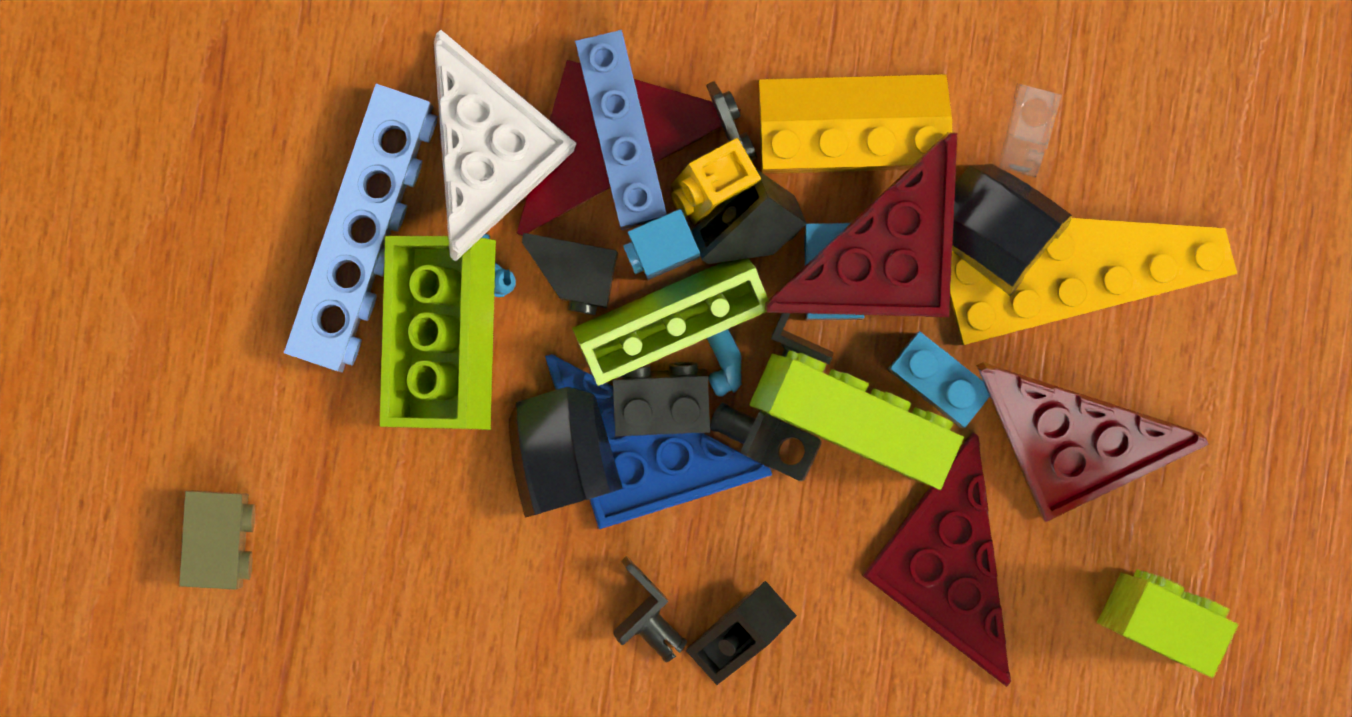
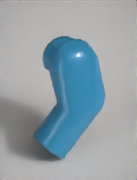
M729 329L707 338L721 367V370L710 373L708 377L717 396H724L731 390L735 393L742 384L741 353Z

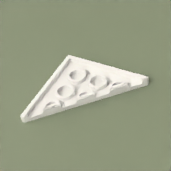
M440 30L435 36L434 52L450 257L457 261L572 154L577 143L446 33Z

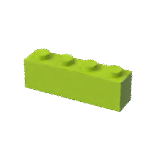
M749 258L726 261L575 326L572 330L588 367L599 386L765 313V303L768 301V297L757 270Z

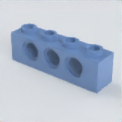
M622 30L575 41L621 230L641 226L667 215Z

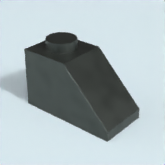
M756 169L761 177L757 184L720 203L691 231L701 259L707 264L774 255L807 224L795 195Z
M523 233V245L559 298L569 301L568 310L596 315L597 307H608L618 255L616 250Z
M764 581L686 649V652L712 681L718 685L766 648L797 615L774 589Z

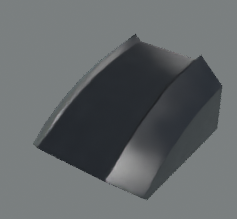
M993 164L969 165L955 182L952 251L1011 296L1022 283L1025 274L1055 238L1058 239L1066 230L1072 215L1035 188Z
M564 387L516 402L509 418V437L514 474L525 518L623 489L594 394L571 387Z

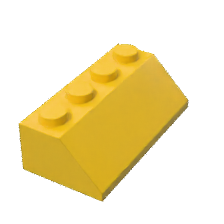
M946 74L759 80L761 172L763 174L908 170L947 132H952V114Z

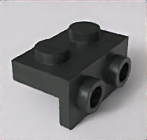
M698 363L669 364V370L651 371L650 365L647 364L613 379L615 436L710 432L707 369H698Z

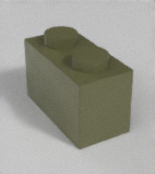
M185 491L179 586L237 590L243 588V579L250 580L253 556L252 551H245L246 532L254 531L256 512L255 504H248L249 494Z

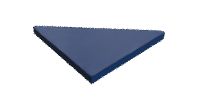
M552 354L545 356L555 390L571 387L592 393L597 399L623 489L590 499L599 529L772 475L771 469L703 433L615 436L613 386L608 383L598 386L594 377L589 373Z

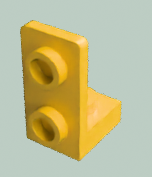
M737 137L689 163L671 184L674 190L671 196L677 210L681 209L684 217L689 216L695 225L702 221L718 204L757 184L761 177Z

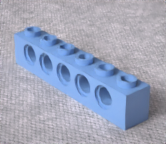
M379 84L375 85L284 351L285 354L338 372H343L345 364L353 366L362 339L355 337L360 320H369L377 298V294L370 292L375 276H384L385 236H389L391 230L399 232L407 210V205L401 203L407 185L414 187L422 166V160L416 159L422 141L430 142L437 123L438 116L431 114L433 105L429 101ZM400 129L406 134L407 141L405 147L398 153L391 154L385 152L382 147L383 136L389 130ZM378 173L387 174L391 180L389 193L382 198L370 197L367 192L368 180ZM360 218H371L376 225L374 237L366 243H357L351 233L353 224ZM346 262H355L361 272L360 280L351 288H342L336 278L338 268ZM338 306L345 314V324L338 332L328 333L321 323L322 314L329 307Z

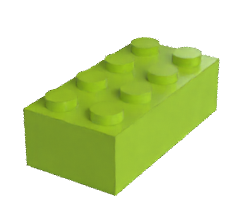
M385 236L380 427L491 430L496 240L480 238L457 261H454L450 257L448 236Z
M789 350L786 357L771 354L749 406L764 411L913 480L941 490L964 439L963 436L950 431L954 422L916 407L913 413L908 412L911 406L910 402L888 392L884 393L873 388L871 394L866 393L869 383L833 369L827 375L823 373L826 367L825 363L803 353Z
M1136 569L1133 576L1120 573L1097 621V624L1211 678L1214 677L1239 625L1226 619L1230 609L1205 597L1184 592V587L1166 578Z

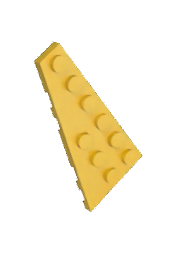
M1071 218L1066 230L1058 239L1055 238L1025 274L1022 283L1011 296L952 251L950 300L962 345L1235 275L1237 270L1225 228Z

